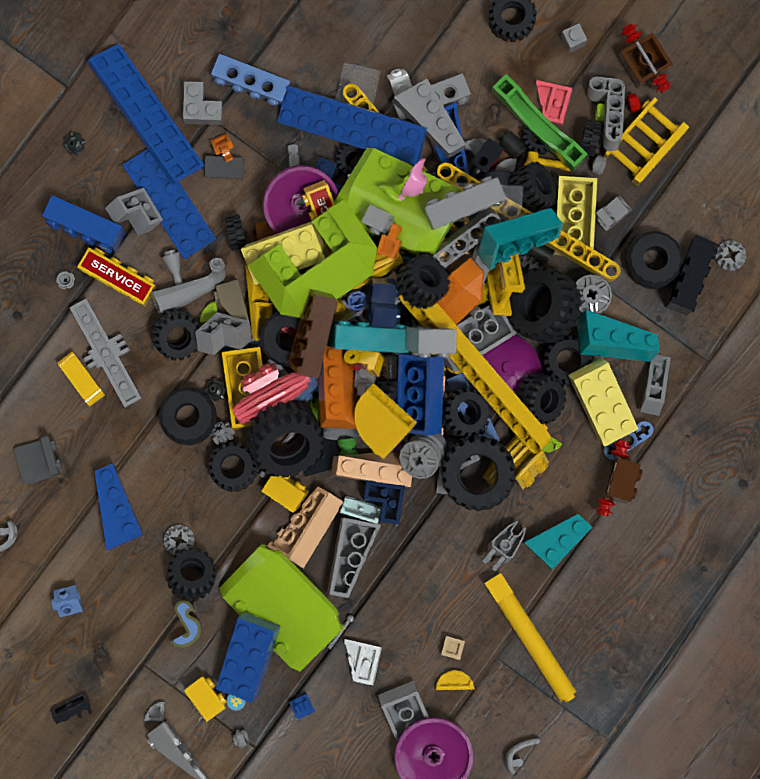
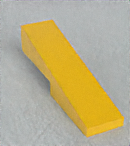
M245 265L253 341H260L261 329L265 321L272 315L273 303H269V297L262 286L254 284L248 266Z

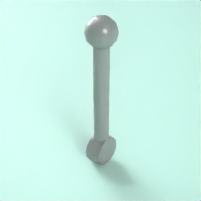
M353 615L347 616V621L343 625L344 629L332 640L327 648L331 650L348 624L354 621Z

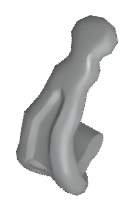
M11 520L7 522L8 528H0V535H9L7 541L0 545V552L9 548L17 538V527Z
M539 738L518 743L508 751L505 757V765L510 774L515 773L513 767H521L523 765V761L520 758L513 759L514 754L524 747L539 744Z

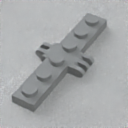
M87 299L71 306L70 310L92 350L88 351L89 356L83 359L85 363L90 360L93 361L87 365V368L91 369L96 366L99 369L103 367L125 408L141 400L142 397L119 358L131 351L129 347L121 350V347L127 344L125 340L117 343L118 340L123 338L122 334L109 340Z

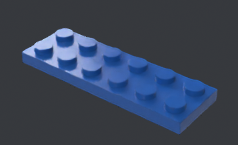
M148 149L123 164L138 190L142 188L146 190L163 219L161 225L184 260L217 240L179 182L174 185L171 183Z

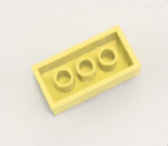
M559 176L557 179L558 194L555 214L563 223L562 231L594 249L597 178ZM563 238L556 239L558 246L566 245V241ZM574 248L573 254L575 256H582V250ZM555 250L553 251V255L563 256Z
M312 222L252 242L241 249L248 266L261 255H264L280 244L297 270L320 263L330 256L323 237ZM249 269L254 284H260Z
M600 358L568 375L594 433L604 447L638 430V426L606 360Z

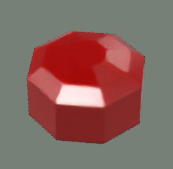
M635 93L627 95L626 101L630 112L640 111L641 102Z

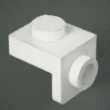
M395 69L390 72L391 74L387 75L394 96L412 87L408 73L404 69Z

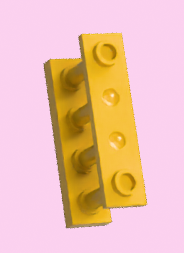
M656 98L652 101L647 100L641 107L643 111L624 131L621 142L623 140L646 159L647 164L643 168L636 166L618 149L616 151L604 149L606 151L604 155L606 159L612 154L633 172L635 178L632 182L637 187L689 128L684 122L681 126L673 124L654 107L658 100ZM648 112L670 130L672 136L668 140L662 139L641 121ZM635 126L658 145L659 150L656 154L650 153L629 135Z
M518 253L511 256L510 261L503 263V261L495 264V268L488 271L486 281L493 315L511 316L512 310L509 298L512 292L523 293L525 289Z

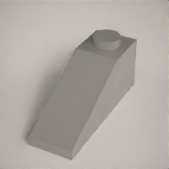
M657 354L650 361L640 412L656 416L660 415L665 400L671 357Z

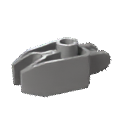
M518 521L507 526L487 545L489 553L482 562L488 563L493 555L499 559L493 565L492 570L496 571L502 563H508L518 550L526 532L524 527L518 535L512 537V531Z

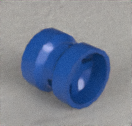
M359 289L351 290L344 295L345 303L353 310L359 311L367 303L366 296Z

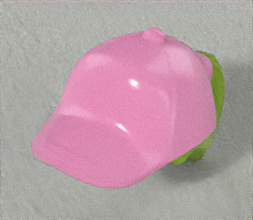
M421 158L410 174L396 182L393 186L380 185L378 188L383 190L396 203L402 202L406 197L422 194L427 184V178L422 172L425 159Z

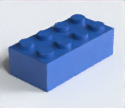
M51 196L42 215L48 227L57 231L59 228L63 229L66 235L72 238L78 236L84 243L90 246L96 244L100 247V250L109 254L111 251L117 253L126 233L122 226L55 196Z
M412 352L399 354L397 405L417 422L409 433L426 436L442 433L444 357H437L434 354H430V357H419V355H412Z
M243 613L238 617L216 689L250 703L257 699L280 626L248 613Z

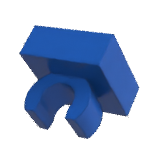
M307 694L289 702L297 720L315 712Z

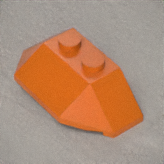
M472 257L449 275V291L437 302L456 325L482 300L484 270Z

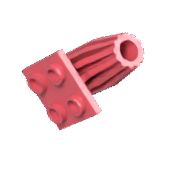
M267 363L259 368V372L255 374L251 372L243 377L241 381L242 389L250 394L233 406L232 409L241 425L253 421L254 418H258V414L262 410L266 411L267 407L271 405L273 407L277 406V403L281 402L287 404L309 388L308 383L311 382L309 377L293 372L278 378L279 372L275 363Z

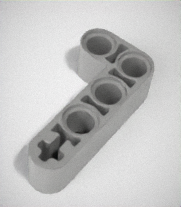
M594 77L589 82L587 97L591 101L605 103L603 147L607 151H616L619 148L623 135L625 84L620 79Z

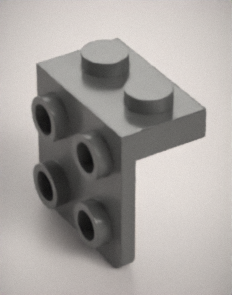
M49 436L41 438L40 441L14 449L24 484H31L61 475L62 464L60 459L56 458L55 451H57L55 440H51Z

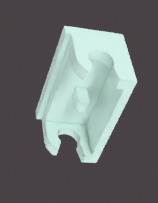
M346 496L340 515L377 524L382 507Z

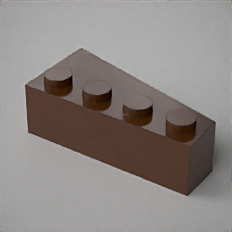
M310 289L287 361L296 374L319 379L333 315L338 305L337 299L332 294Z

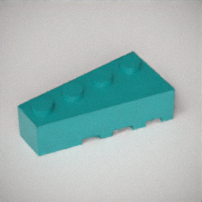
M552 208L489 225L484 229L478 255L487 268L491 270L496 267V263L501 261L506 263L511 260V256L517 253L523 255L534 245L538 248L559 238L563 223Z
M585 310L576 320L580 354L650 362L660 352L657 334L589 310Z
M338 321V323H332L326 345L334 349L411 353L405 350L407 325L396 324V328L369 326L368 322H357L356 325L350 324V321Z

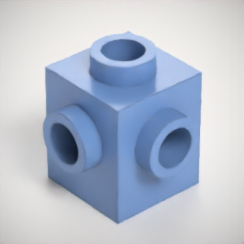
M76 585L53 591L52 607L54 611H58L60 617L83 612L81 597Z

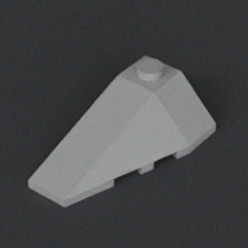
M168 720L147 734L149 737L147 742L152 749L156 748L195 779H208Z

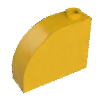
M374 383L361 396L355 408V425L359 435L373 452L382 459L393 450L417 423Z

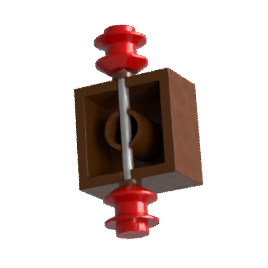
M630 23L622 28L621 36L626 35L627 39L625 42H633V44L620 52L618 56L637 88L652 81L651 85H657L658 87L656 92L660 91L662 94L671 88L670 84L673 82H668L666 80L668 74L664 73L671 69L673 65L654 33L640 40L642 32L636 31L637 24L633 25Z
M618 440L617 443L613 442L616 448L610 451L616 460L613 463L605 495L603 498L597 499V502L600 504L599 507L594 508L597 510V514L608 517L609 514H613L610 508L615 506V504L611 500L627 504L636 497L637 488L634 487L636 482L640 481L643 470L640 469L641 464L624 460L629 457L626 453L627 449L632 447L628 446L629 442Z

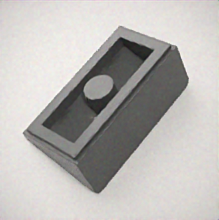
M205 156V177L243 179L244 159L232 157L233 160L226 162L224 157Z

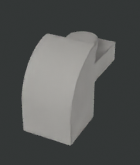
M618 196L606 207L598 210L595 218L608 231L626 217L632 209L621 196Z

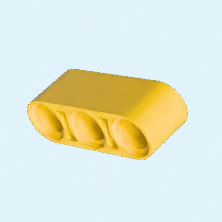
M73 351L57 362L89 407L105 396Z

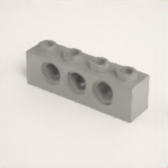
M463 73L431 85L444 107L454 103L463 105L471 97ZM446 91H452L454 92L455 96L453 98H447L444 93ZM392 100V107L396 117L413 123Z

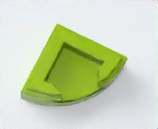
M216 301L205 307L200 316V324H204L218 312Z
M551 437V441L542 451L544 453L553 452L562 443Z

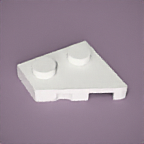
M345 639L344 643L348 652L353 681L373 686L382 647Z

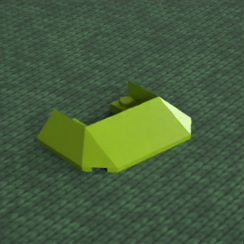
M345 200L332 206L328 211L312 221L333 252L332 255L301 275L280 244L248 265L281 315L301 318L310 289L332 294L336 299H339L373 275L377 247Z

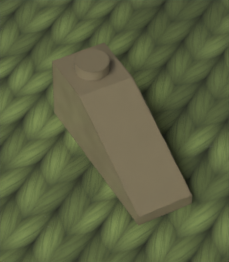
M238 280L216 285L217 291H214L216 303L220 302L223 309L230 316L249 321ZM249 321L250 333H251V337H252V329H251V325H250V321Z

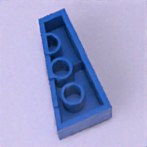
M457 103L444 107L462 137ZM427 137L439 165L449 163L469 175L464 150L447 158ZM442 170L444 177L451 175L449 170ZM464 179L457 180V185L460 187L467 184Z

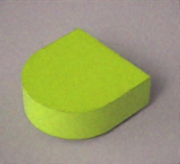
M598 104L595 111V122L603 124L605 104Z

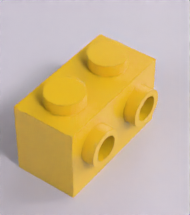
M281 475L279 477L271 476L262 489L263 493L292 513L298 510L309 493L303 483L290 479V475L285 478Z
M202 676L186 688L184 692L206 722H208L227 708L225 704L227 700L222 693L218 694L215 691L214 687L216 685L210 677Z

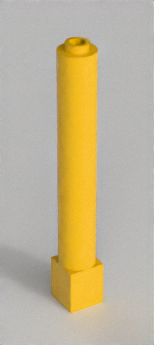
M499 573L485 582V587L500 607L560 702L564 700L567 703L572 700L576 692L574 686L515 597L514 592L503 575Z

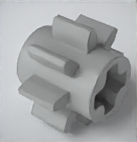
M218 422L210 436L216 445L219 443L223 445L229 444L233 440L235 432L229 422L226 424Z

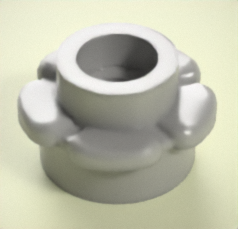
M68 271L60 272L56 277V283L59 284V288L65 290L66 288L70 289L73 287L74 275L68 273Z
M236 730V735H233L234 743L243 749L249 745L248 734L245 730Z

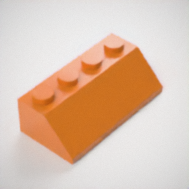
M326 347L318 379L320 428L357 429L354 418L358 402L357 388L354 387L356 370H352L345 362V349H334L331 347Z

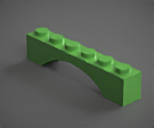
M507 74L492 87L491 93L572 172L586 159L588 154L573 139L553 125Z

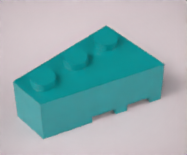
M577 514L523 544L550 570H553L588 533L592 526Z

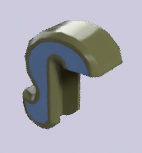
M186 600L178 601L174 607L175 613L187 632L170 642L174 647L178 648L193 645L200 639L203 631L201 622L190 615V612L194 611L195 607Z

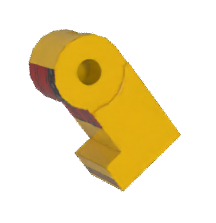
M347 350L344 354V360L352 370L366 369L371 376L379 377L384 361L379 352Z

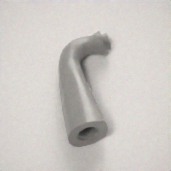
M221 258L212 259L209 262L212 272L206 277L151 292L152 301L158 315L160 313L164 315L167 309L170 312L172 308L179 309L214 290L216 285H220L226 276L223 260Z

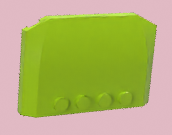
M367 147L335 199V205L345 200L365 231L381 238L385 234L380 232L379 235H376L369 231L370 227L361 222L369 205L379 208L395 217L393 220L395 221L394 224L402 227V231L397 240L402 241L400 248L412 254H420V252L435 254L453 223L432 231L424 208L427 206V202L437 198L438 201L446 199L444 195L456 191V194L463 191L422 171L427 178V184L423 189V193L414 197H406L402 202L396 203L378 186H393L399 180L407 177L412 171L413 166L375 148Z
M262 544L219 589L223 599L240 616L243 613H248L279 625L280 630L273 650L290 668L301 671L344 629V626L340 624L338 619L339 613L337 608L281 551L270 550L265 547L266 545Z

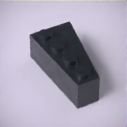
M698 235L693 237L666 308L686 316L694 312L697 306V297L701 294L704 284H702L705 277H708L711 269L709 266L711 259L714 260L718 249H715L717 243Z

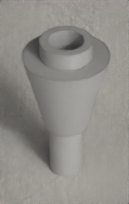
M175 249L164 252L165 256L161 258L173 275L175 285L182 284L183 281L179 272L180 252L176 253Z

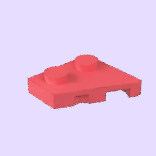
M537 80L536 84L543 115L551 123L563 126L572 88Z

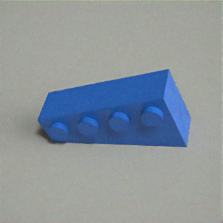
M110 464L94 471L106 550H113L145 536L115 465Z

